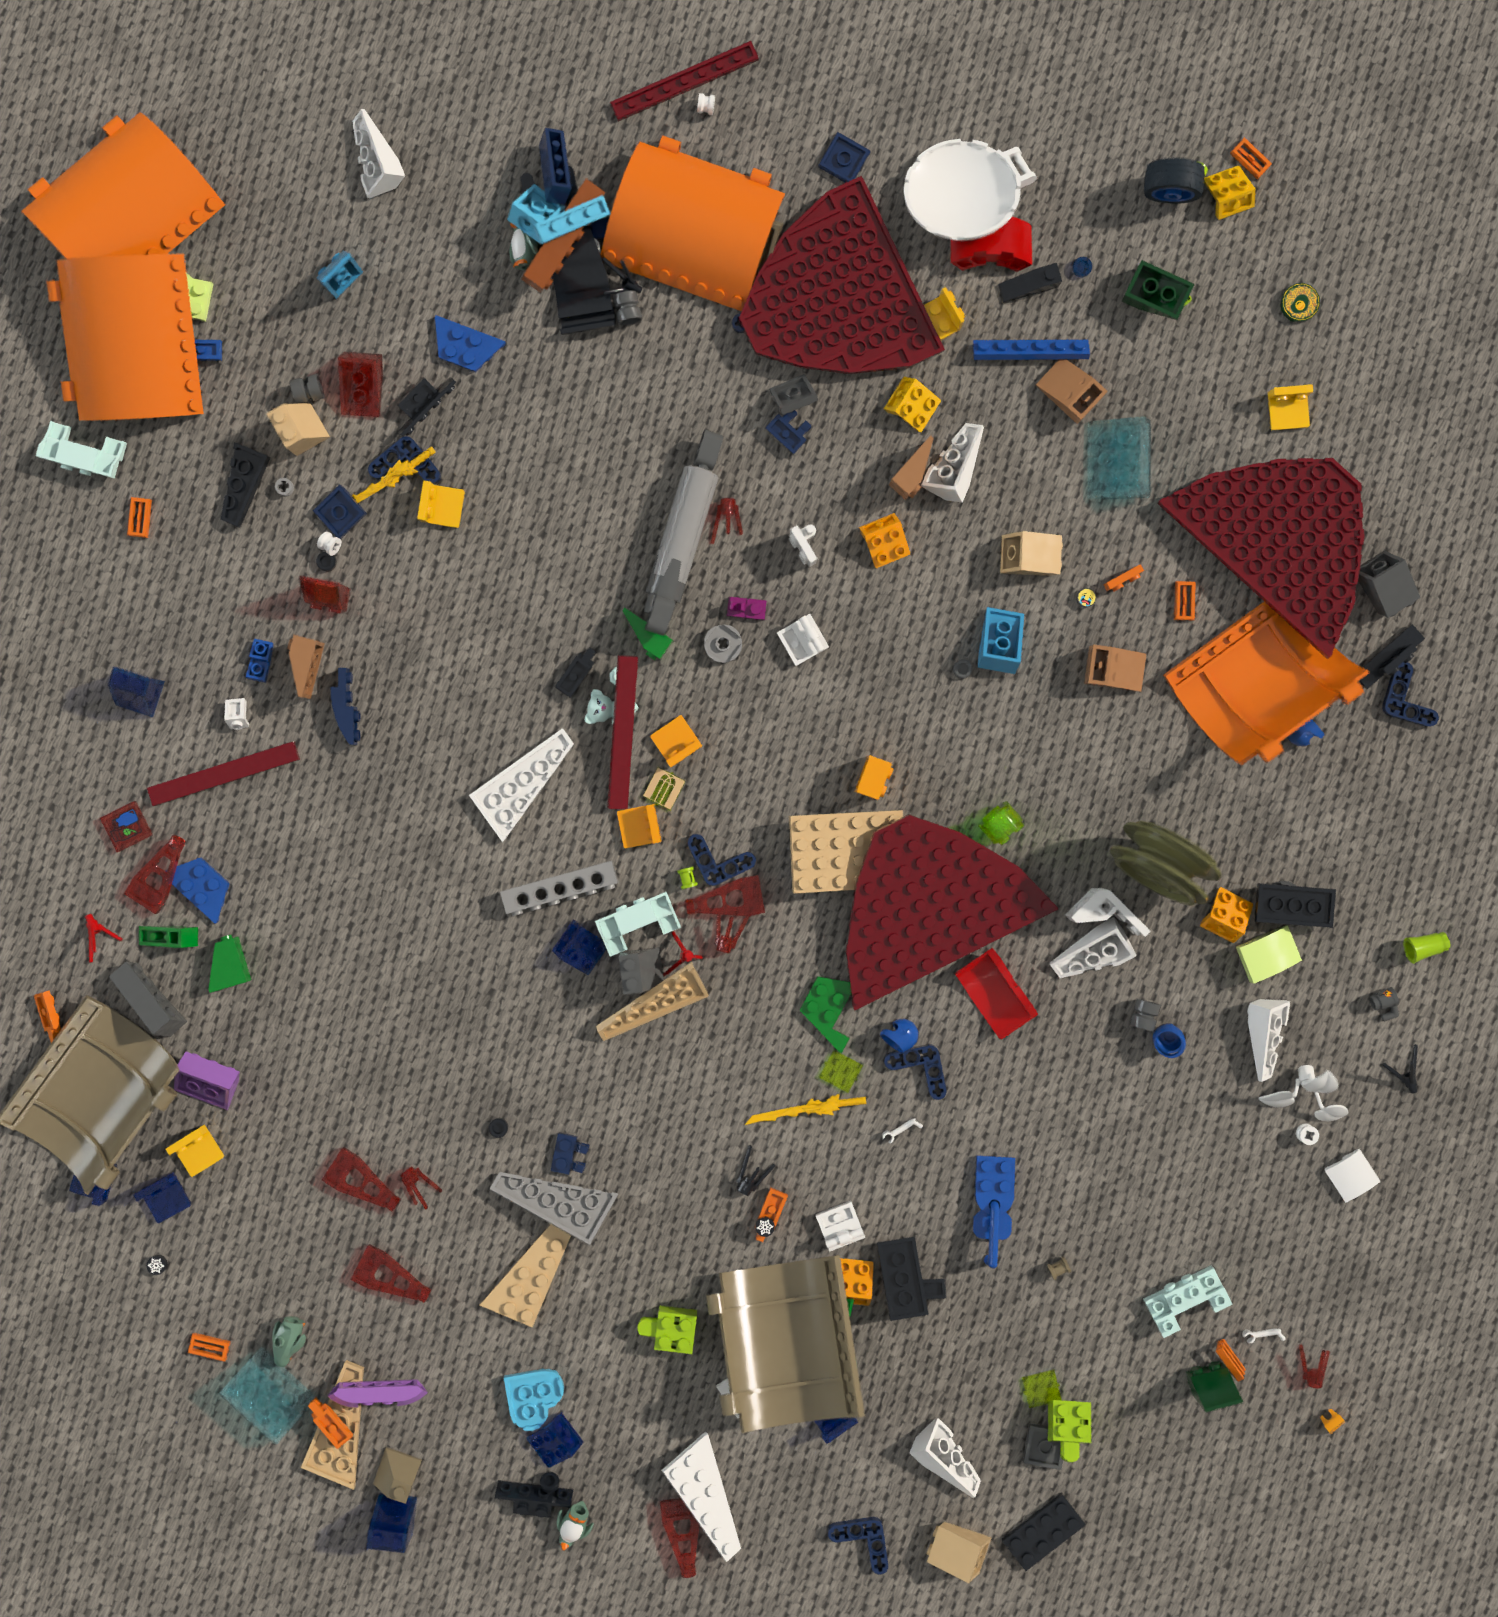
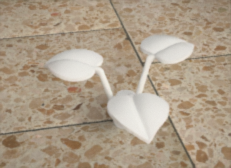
M1303 1065L1298 1068L1299 1078L1295 1079L1296 1085L1293 1093L1281 1091L1259 1097L1261 1102L1271 1107H1286L1295 1102L1294 1098L1297 1096L1299 1085L1301 1084L1307 1091L1315 1093L1321 1109L1314 1113L1317 1119L1321 1121H1335L1348 1115V1109L1345 1106L1330 1105L1326 1108L1323 1106L1318 1092H1333L1338 1089V1082L1328 1070L1315 1078L1314 1068L1310 1065Z

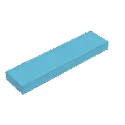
M602 195L532 226L540 244L608 216L610 211Z

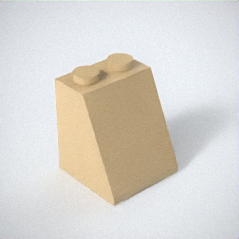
M311 403L283 404L267 413L285 447L296 456L330 438Z
M1026 531L1002 535L1000 573L1045 576L1060 574L1062 567L1061 550L1063 548L1062 535Z
M943 1522L940 1526L937 1525L933 1533V1537H935L934 1542L930 1544L927 1550V1555H929L927 1562L970 1583L980 1573L991 1537L947 1522Z

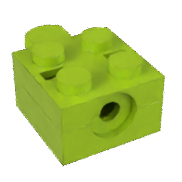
M660 1305L658 1318L642 1317L639 1320L638 1332L641 1336L655 1338L654 1350L692 1354L697 1310Z
M1048 1401V1441L1060 1442V1456L1065 1462H1075L1079 1459L1080 1443H1091V1402Z

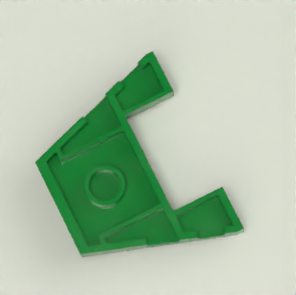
M817 976L800 1011L842 1053L850 1038L833 1029V1026L851 994L850 982Z

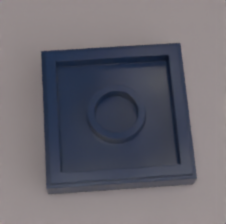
M837 132L818 167L847 183L857 177L871 151Z
M338 485L313 510L335 537L342 539L367 514L342 485Z

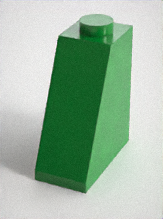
M231 934L220 937L221 941L215 943L209 993L251 981L239 936L232 938Z

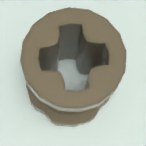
M1064 1256L1061 1257V1260L1051 1265L1049 1263L1046 1264L1053 1280H1056L1058 1276L1066 1272L1071 1273V1269Z

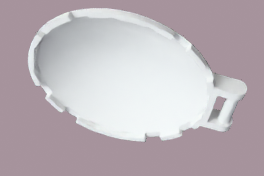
M954 139L938 143L917 157L912 167H909L905 177L904 199L909 213L914 220L930 233L952 240H972L987 236L1005 225L1016 211L1020 200V188L1032 184L1037 177L1034 172L1030 171L1021 156L1022 152L1019 147L1002 152L999 149L996 151L988 147L987 143L973 140L972 142L961 141V139ZM1013 160L1016 161L1023 175L1019 174L1012 162Z

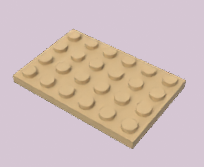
M903 810L789 816L793 893L855 890V883L860 874L866 852L869 849L873 832L902 818Z

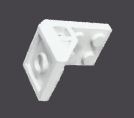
M1091 888L1065 914L1069 920L1076 923L1104 921L1114 915L1119 921L1122 920L1127 923L1125 927L1133 935L1146 937L1151 932L1110 890L1104 888Z

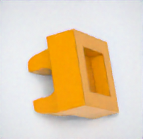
M1329 1409L1328 1411L1332 1418L1327 1420L1323 1415L1320 1418L1326 1430L1332 1434L1345 1421L1335 1411Z

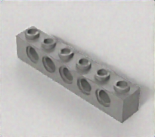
M613 860L507 889L501 891L500 894L506 914L511 913L512 916L522 914L523 909L530 908V911L542 908L541 904L548 903L551 906L560 903L559 899L567 897V901L579 898L578 894L585 892L587 896L597 893L596 889L604 887V891L615 888V884L619 881ZM598 873L602 876L600 884L592 881L593 874ZM579 878L583 881L584 886L582 889L575 888V879ZM557 884L564 885L565 892L563 894L556 892L555 887ZM538 889L546 891L547 896L545 899L538 898ZM520 894H525L528 897L527 904L519 902Z

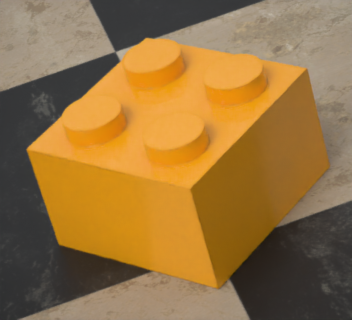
M871 755L867 756L854 792L879 800V797H884L887 786H884L885 781L891 778L894 769L891 768L892 763Z

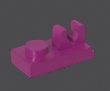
M729 597L727 616L765 620L767 600Z

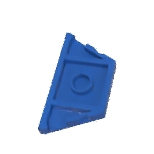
M435 316L439 358L444 361L477 372L486 361H489L506 344L505 341L443 317Z
M202 857L161 873L164 878L215 924L219 922V915L230 883Z

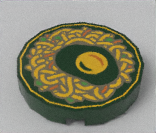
M1296 283L1288 287L1282 294L1280 304L1281 311L1287 319L1300 323L1311 319L1318 312L1320 297L1316 289L1311 285Z

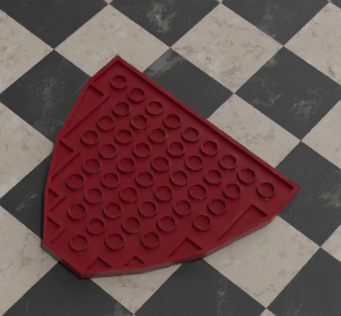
M862 176L827 191L783 233L774 247L773 253L769 255L757 274L739 317V321L756 355L799 368L843 374L903 369L919 364L945 350Z

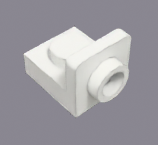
M245 698L225 700L224 720L230 729L240 730L249 727L246 719L247 702Z

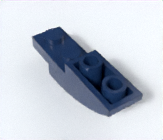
M338 668V687H330L332 708L344 738L349 745H357V741H360L361 738L360 730H357V722H360L361 715L360 711H357V707L350 706V703L353 702V693L350 691L353 674L348 668Z

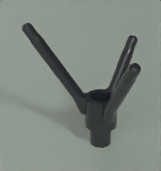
M605 257L602 259L622 278L621 288L604 291V295L624 291L641 293L642 287L632 278L624 260H621L620 263L626 276Z
M1417 1044L1414 1045L1410 1072L1401 1075L1392 1067L1383 1063L1387 1070L1405 1083L1411 1094L1418 1091L1416 1087Z

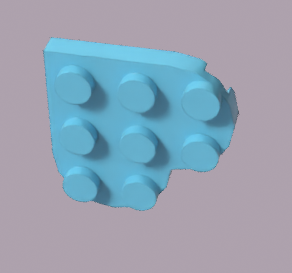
M539 1369L504 1376L508 1406L513 1423L523 1428L524 1431L539 1429L548 1417L549 1408L556 1406L563 1396L564 1383L562 1377L556 1370Z

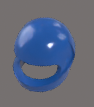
M1311 719L1287 736L1292 744L1304 747L1310 745V739L1313 736L1322 739L1325 734Z
M898 1019L892 1022L896 1031L882 1029L880 1033L881 1038L900 1053L911 1049L917 1043L918 1029L910 1020Z
M1166 1023L1155 1029L1153 1044L1161 1055L1167 1058H1176L1185 1051V1036L1178 1027L1171 1023Z

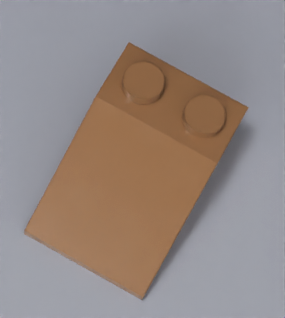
M931 435L898 471L889 484L905 500L909 497L913 499L920 491V483L923 479L933 442Z
M293 635V639L289 640L288 650H290L289 657L297 694L299 697L311 699L325 643Z

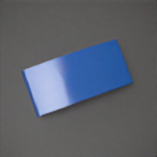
M254 639L249 655L250 663L246 673L247 679L266 683L274 644L272 642Z

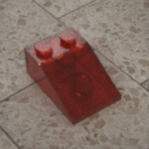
M343 352L338 357L341 415L380 417L383 380L382 354Z
M299 576L304 602L309 604L311 609L322 610V607L329 608V612L338 614L341 613V610L347 611L350 588L338 582Z

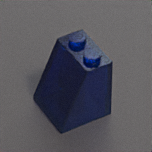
M113 666L107 686L116 706L154 717L165 681L129 669Z
M379 1493L368 1529L366 1549L399 1553L406 1552L413 1536L417 1497L409 1496L405 1504L387 1498L383 1493Z

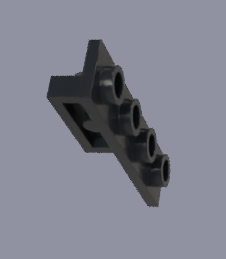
M423 377L396 404L410 417L397 433L402 437L410 435L415 429L413 426L418 421L422 422L428 416L427 412L431 408H436L441 403L443 395L445 393L448 395L453 391L456 381L450 377L436 390Z
M1413 624L1410 625L1362 667L1368 670L1369 673L1361 678L1359 682L1368 689L1382 676H1392L1400 669L1398 666L1401 663H1407L1414 657L1413 653L1418 650L1416 646L1425 639Z
M498 1480L495 1499L514 1501L513 1513L551 1518L552 1506L571 1508L574 1489L558 1488L553 1493H546L541 1489L540 1485Z

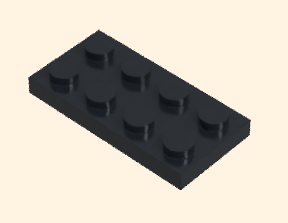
M1258 883L1255 922L1333 928L1336 889Z
M915 1237L877 1243L890 1321L929 1315Z
M1061 1492L1003 1537L1002 1542L1023 1569L1027 1571L1086 1524Z

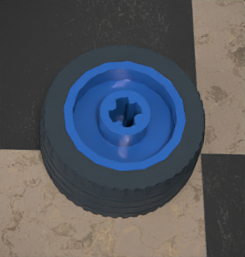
M1163 158L1150 162L1145 172V197L1155 202L1171 204L1189 203L1200 199L1205 176L1203 164L1184 158Z

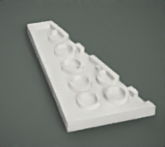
M563 728L469 795L502 842L505 841L573 747V741Z
M705 1432L661 1471L722 1558L727 1562L741 1549L709 1435Z

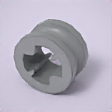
M280 478L275 483V490L282 496H289L294 491V485L287 478ZM283 482L289 485V488H286V492L280 489V486H283Z

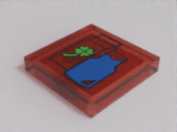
M136 801L100 818L116 852L123 851L153 836Z

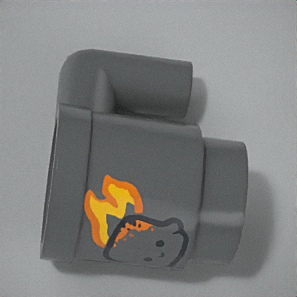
M1393 987L1376 992L1369 997L1375 1011L1390 1007V1012L1381 1014L1383 1022L1399 1016L1397 1006L1399 1005V999Z

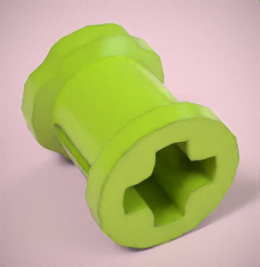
M693 866L677 870L682 882L681 889L698 885L694 879Z

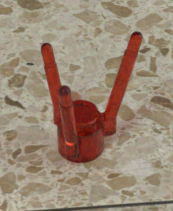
M722 498L720 505H717V515L711 544L715 542L721 513L723 516H726L727 534H730V516H733L734 513L739 534H743L739 516V505H736V499Z
M747 913L733 941L729 935L734 917H730L726 933L721 935L720 938L721 915H717L716 950L731 953V949H735L736 942L751 913Z
M412 1166L400 1175L401 1181L406 1186L414 1205L418 1204L415 1193L423 1207L428 1209L425 1200L414 1184L420 1180L417 1176H420L437 1191L442 1192V1189L424 1175L419 1168L415 1170Z
M1300 1344L1303 1379L1307 1380L1309 1387L1322 1388L1330 1351L1322 1350L1318 1369L1313 1368L1308 1372L1303 1345Z

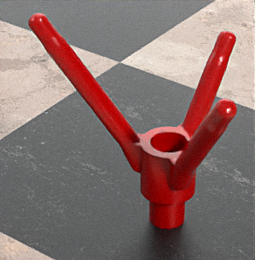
M88 914L85 916L89 934V962L92 963L93 953L96 952L95 934L103 931L118 941H122V938L106 929L103 925L98 924V921L94 920L93 915Z
M675 932L671 934L681 949L680 959L666 970L663 976H667L685 961L689 962L692 959L703 958L687 950Z

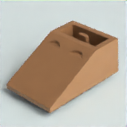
M1059 359L1036 384L1076 424L1108 392L1093 377L1066 359Z
M1091 645L1088 651L1084 684L1141 692L1146 653Z

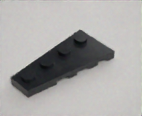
M234 442V456L231 458L230 463L231 473L227 480L228 490L227 495L224 496L220 520L240 528L270 457Z

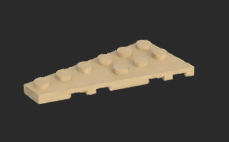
M691 962L598 1024L596 1028L602 1040L605 1041L709 997Z
M550 1224L490 1294L480 1303V1306L533 1327L571 1235Z
M346 1360L336 1385L339 1382L363 1381L364 1367ZM329 1399L327 1405L332 1408L354 1435L340 1448L336 1449L318 1427L301 1468L354 1490L356 1484L361 1403H358V1408L340 1405Z

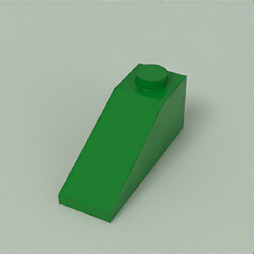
M624 608L623 613L643 648L647 651L646 655L654 661L656 658L661 660L673 643V640L666 635L662 636L646 631V621Z
M139 926V945L174 948L198 946V927Z

